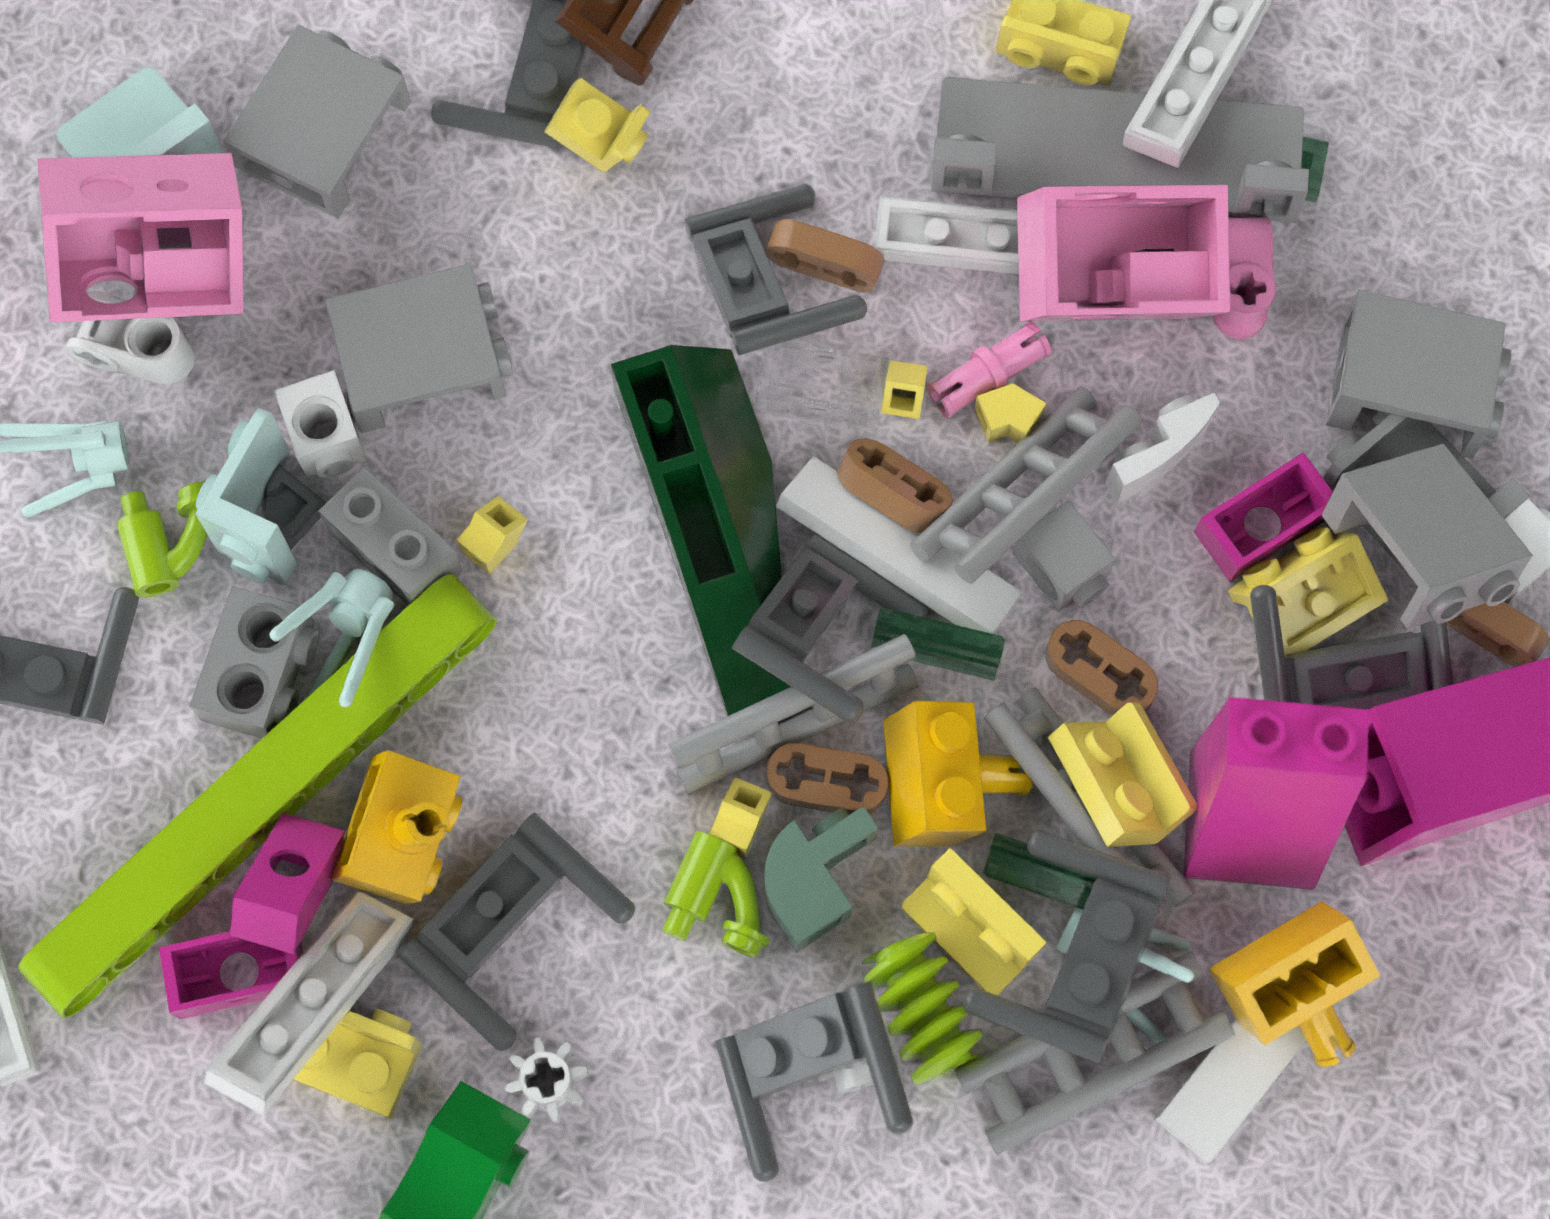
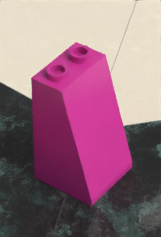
M1550 657L1377 705L1369 709L1367 778L1344 825L1360 866L1550 802Z
M1229 697L1190 751L1188 789L1197 803V810L1186 819L1184 877L1287 888L1315 889L1367 778L1369 710Z

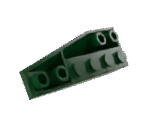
M669 345L612 363L613 385L726 715L729 716L791 687L732 649L745 626L747 627L753 615L782 578L772 460L732 349Z

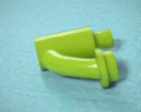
M205 481L186 485L178 491L180 500L176 504L178 514L188 519L178 543L172 549L169 547L161 514L158 511L149 510L144 492H130L120 498L124 517L118 520L117 528L136 596L147 598L173 591L179 586V579L187 574L196 563L207 537L206 531L195 515L198 511L196 500Z
M695 831L663 902L671 911L662 932L672 938L686 942L695 920L706 921L722 883H725L730 890L733 900L736 922L725 920L722 927L725 934L721 943L740 954L757 958L761 948L768 947L770 939L760 933V917L754 881L747 865L736 854L737 849L733 845L708 833Z

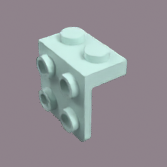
M150 67L139 70L60 126L57 131L58 141L71 158L224 153L210 120L195 103L188 108L154 68Z
M258 408L254 412L250 421L243 420L235 428L228 444L229 457L218 476L212 474L202 485L196 500L198 511L195 515L218 553L232 560L230 567L236 573L258 584H264L268 577L286 586L297 566V562L278 525L256 515L267 495L266 488L271 475L279 465L283 467L290 451L273 414L262 408Z

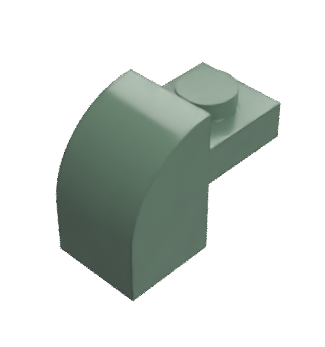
M864 806L851 815H848L844 808L833 812L813 827L812 831L816 837L811 841L807 840L795 820H793L778 834L770 847L765 864V898L772 917L796 953L851 918L853 907L828 870L876 840L878 826Z

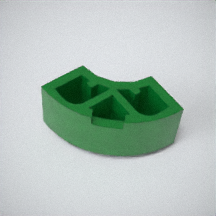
M460 1081L430 1122L418 1151L397 1189L382 1210L379 1219H482L500 1185L504 1184L510 1188L518 1178L529 1157L530 1151L520 1145L531 1119Z

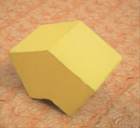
M889 360L881 413L920 419L928 366ZM893 388L916 392L915 399L893 396Z
M1012 383L978 395L974 410L988 443L1003 437H1008L1019 443L1038 424L1043 416L1046 402Z
M497 496L475 511L469 526L456 539L459 550L490 575L515 547L528 519L501 497Z
M735 777L722 800L718 815L709 834L733 845L737 849V854L747 857L764 819L772 792Z

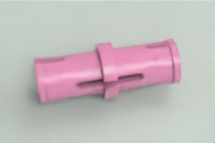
M1030 321L1023 328L991 348L979 347L971 352L970 361L938 381L928 384V394L934 404L940 400L943 403L938 408L941 414L949 419L957 411L975 401L978 395L1008 385V379L1040 359L1050 356L1051 347L1046 336L1043 335L1039 339L1035 338V335L1041 329L1034 322Z

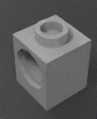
M1069 500L1039 520L1015 543L1012 553L1058 612L1073 601L1079 608H1082L1100 596L1110 585L1105 578L1108 577L1116 560Z

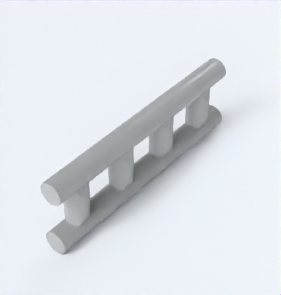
M1078 387L910 544L912 551L919 559L925 562L933 558L943 547L963 556L955 564V570L965 582L974 583L1142 423L1141 416L1134 408L1128 405L1123 406L1110 419L1091 413L1089 411L1096 405V400L1086 388ZM1068 430L1089 438L1069 458L1048 450ZM1027 469L1048 477L1026 498L1006 489ZM985 508L1006 516L984 538L964 529Z
M905 634L820 673L845 690L870 679V682L848 691L863 701V713L919 687L915 673L909 664L895 669L896 666L915 658L914 649ZM789 687L668 745L679 768L696 760V763L677 771L678 777L687 795L770 757L783 745L800 743L844 722V720L793 687ZM810 706L813 707L812 709H810V710H808V711H805V712H803V713H801V714H799V715H797V716H795V717H793V718H791V719H788V720H786V721H784V722L778 724V721H781V720H783V719H785V718H787V717H789V716H791V715H793V714H796V713H798V712H800V711H802V710H804V709H806V708H808V707H810ZM753 733L755 734L754 736H752V737H750V738H748V739H746V740H744V741H741V742H739V743H737V744H735V745H733V746H731V747H729V748H726V749H724V750H722V751H719V749H721V748H723V747H725V746H727V745H729V744H731V743H734V742H736V741H738V740H740V739H742V738H744V737H746V736H748V735H751V734H753Z
M1036 687L1032 688L1016 701L1017 705L1026 715L1019 720L1015 718L1005 703L998 705L984 717L985 721L1083 846L1127 861L1117 847L1106 846L1086 807L1074 793L1076 789L1065 768L1057 771L1034 742V740L1042 736L1055 752L1048 736L1063 724V721ZM1158 843L1128 846L1145 868L1171 877L1166 896L1175 907L1196 892ZM1160 905L1157 919L1167 912L1162 905Z
M1191 951L1173 960V962L1192 970L1194 973L1193 980L1203 975L1202 969ZM1154 969L1132 981L1112 1035L1110 1034L1109 1036L1121 1060L1120 1063L1085 1079L1072 1053L1023 1035L955 1069L954 1072L965 1094L982 1086L985 1087L1002 1120L1001 1123L985 1130V1134L995 1154L998 1155L1234 1036L1235 1032L1229 1019L1221 1011L1204 1020L1186 986L1188 982ZM1162 996L1181 1032L1145 1050L1126 1013ZM1044 1056L1062 1092L1026 1110L1008 1073Z

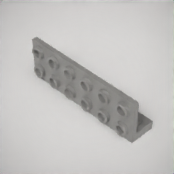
M946 77L942 81L931 191L1017 199V197L1042 187L1228 185V217H1269L1270 221L1296 223L1308 193L1309 169H1301L1304 109L1299 106L1216 100L1179 168H1176L1122 146L1124 133L1147 95L1145 93Z

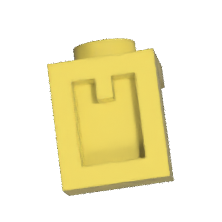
M580 77L572 84L544 132L599 170L606 172L621 160L629 164L638 154L648 137V133L641 128L651 111L640 104L630 112Z

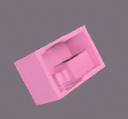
M232 153L37 159L50 322L243 314L242 205ZM117 280L131 284L135 287L137 293L128 301L110 304L92 299L87 294V291L98 282Z
M1228 185L1042 187L1017 197L1020 322L1189 319L1230 312Z

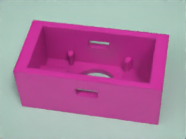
M1303 452L1201 517L1194 530V534L1229 582L1242 575L1250 566L1267 559L1303 534L1323 523L1325 520L1321 515L1333 491ZM1266 507L1278 515L1281 529L1275 538L1269 541H1258L1247 533L1244 519L1251 509Z
M282 813L233 896L230 936L294 954L333 883L331 877L344 841L345 831ZM281 860L309 868L304 874L294 877L283 876L275 872Z
M230 932L159 947L169 1013L179 1019L264 1000L303 954L302 942H300L295 953L291 954L230 936ZM246 953L256 960L259 970L258 977L250 988L238 991L229 990L220 979L221 965L232 954Z

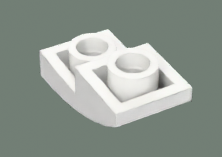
M1214 392L1197 400H1194L1192 395H1186L1168 403L1159 411L1160 416L1157 418L1150 434V439L1154 446L1151 447L1148 441H1142L1129 446L1115 456L1114 460L1116 462L1113 463L1105 483L1116 504L1138 494L1158 481L1190 452L1207 429L1220 404Z

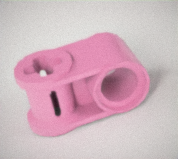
M1269 217L1229 218L1230 312L1213 315V320L1223 334L1230 338L1246 339L1253 337L1261 331L1267 320L1268 309L1275 298L1273 232Z

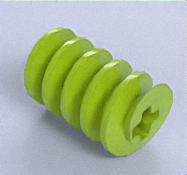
M934 932L921 933L900 940L861 962L862 964L877 963L864 977L865 982H872L873 988L888 987L877 1000L880 1012L900 1011L896 1018L887 1026L890 1036H912L899 1050L901 1059H923L924 1061L911 1075L914 1085H920L979 1057L981 1054L972 1055L970 1049L984 1035L981 1029L960 1030L958 1024L968 1013L964 1010L963 1005L948 1006L946 1000L960 985L957 980L937 982L934 977L948 963L946 956L925 958L923 954L937 938Z

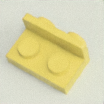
M1011 0L1007 15L1003 17L995 53L1005 55L1009 61L1020 67L1036 68L1042 66L1062 72L1066 78L1077 84L1094 85L1099 83L1109 86L1132 15L1082 0Z
M1329 527L1311 530L1294 542L1296 549L1278 560L1276 558L1265 559L1247 568L1242 573L1244 580L1228 590L1232 601L1247 606L1253 618L1250 599L1251 591L1259 585H1269L1275 589L1285 657H1287V654L1307 651L1389 601L1357 534L1348 532L1335 534Z
M1126 703L1106 722H1064L1048 736L1107 847L1157 844L1197 810L1196 801L1140 703Z
M951 848L931 866L927 879L902 904V911L924 933L934 932L937 938L933 942L982 990L997 996L1040 953L1047 943Z
M375 1008L371 1019L348 1011L293 1080L392 1119L423 1044L416 1037L408 1034L412 1023L401 1017Z

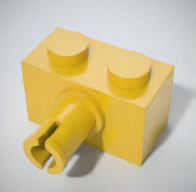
M914 701L883 720L894 847L955 846L986 831L983 793L1027 795L1032 788L1033 781L1026 773H1018L1019 768L1022 767L1012 755L979 754L974 702Z
M390 750L372 756L331 880L401 904L421 902L423 893L429 895L438 881L442 868V858L436 856L440 841L446 836V832L452 830L461 810L462 796L456 794L461 776Z
M1323 901L1209 968L1239 1025L1264 1045L1299 1026L1314 1054L1317 1065L1320 1067H1329L1341 1062L1334 1049L1340 1048L1345 1058L1350 1057L1356 1049L1353 1039L1349 1037L1333 1005L1381 976L1352 920Z

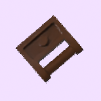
M567 0L555 22L613 65L614 71L621 78L640 86L645 83L653 67L650 61L684 4L691 5L693 0H659L632 46L623 41L621 36L643 0Z

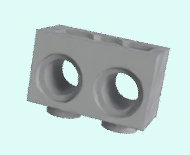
M365 467L358 471L318 510L329 533L374 575L382 579L391 588L392 592L408 606L441 577L451 573L458 577L463 572L455 549Z
M234 586L231 587L189 705L202 722L263 738L297 707L299 691L293 689L300 666H310L319 643V630L314 629L315 622L310 616L273 647L259 648L255 646L257 635L262 629L270 625L280 624L301 605ZM250 684L264 686L263 696L255 706L247 709L235 707V697L243 687Z

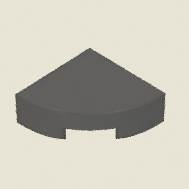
M279 465L267 484L265 516L266 520L278 525L290 550H292L321 518L318 510L326 502L284 467Z

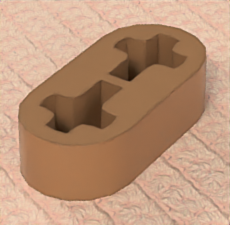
M782 219L776 222L765 250L767 257L780 267L864 293L875 289L885 262L884 256L869 244L790 219Z
M863 438L852 441L837 469V477L840 483L850 493L904 528L916 533H922L953 502L952 493L944 483L876 440Z
M1505 602L1496 606H1487L1484 603L1463 610L1458 616L1446 622L1452 629L1514 667L1538 661L1550 640L1548 633L1538 623Z
M1083 620L1064 622L1053 631L1046 646L1045 659L1049 669L1059 679L1112 716L1129 702L1140 703L1145 712L1150 708L1158 692V679L1154 670L1144 660L1094 625ZM1078 638L1085 640L1088 643L1085 655L1098 664L1099 667L1096 669L1080 658L1072 665L1065 662L1062 658L1066 648L1060 642L1064 640L1066 643L1073 644ZM1107 671L1122 681L1126 680L1130 674L1140 680L1137 691L1144 698L1140 700L1135 696H1130L1125 702L1119 700L1115 696L1118 685L1103 673Z
M788 743L779 747L771 755L767 764V785L770 791L779 801L792 806L831 813L844 808L848 815L864 806L868 813L872 814L883 804L888 791V775L884 766L875 758L865 754L804 743ZM792 759H801L804 761V771L824 776V781L802 780L799 790H792L787 788L786 777L777 774L778 768H789ZM855 770H863L868 772V783L877 785V791H867L863 801H854L850 799V788L830 784L831 777L851 780Z

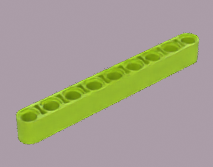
M452 573L438 579L380 631L359 688L349 707H342L339 704V698L355 655L34 945L20 961L18 966L20 973L62 1019L69 1018L83 1010L267 840L282 813L294 816L479 646L494 630L497 618Z

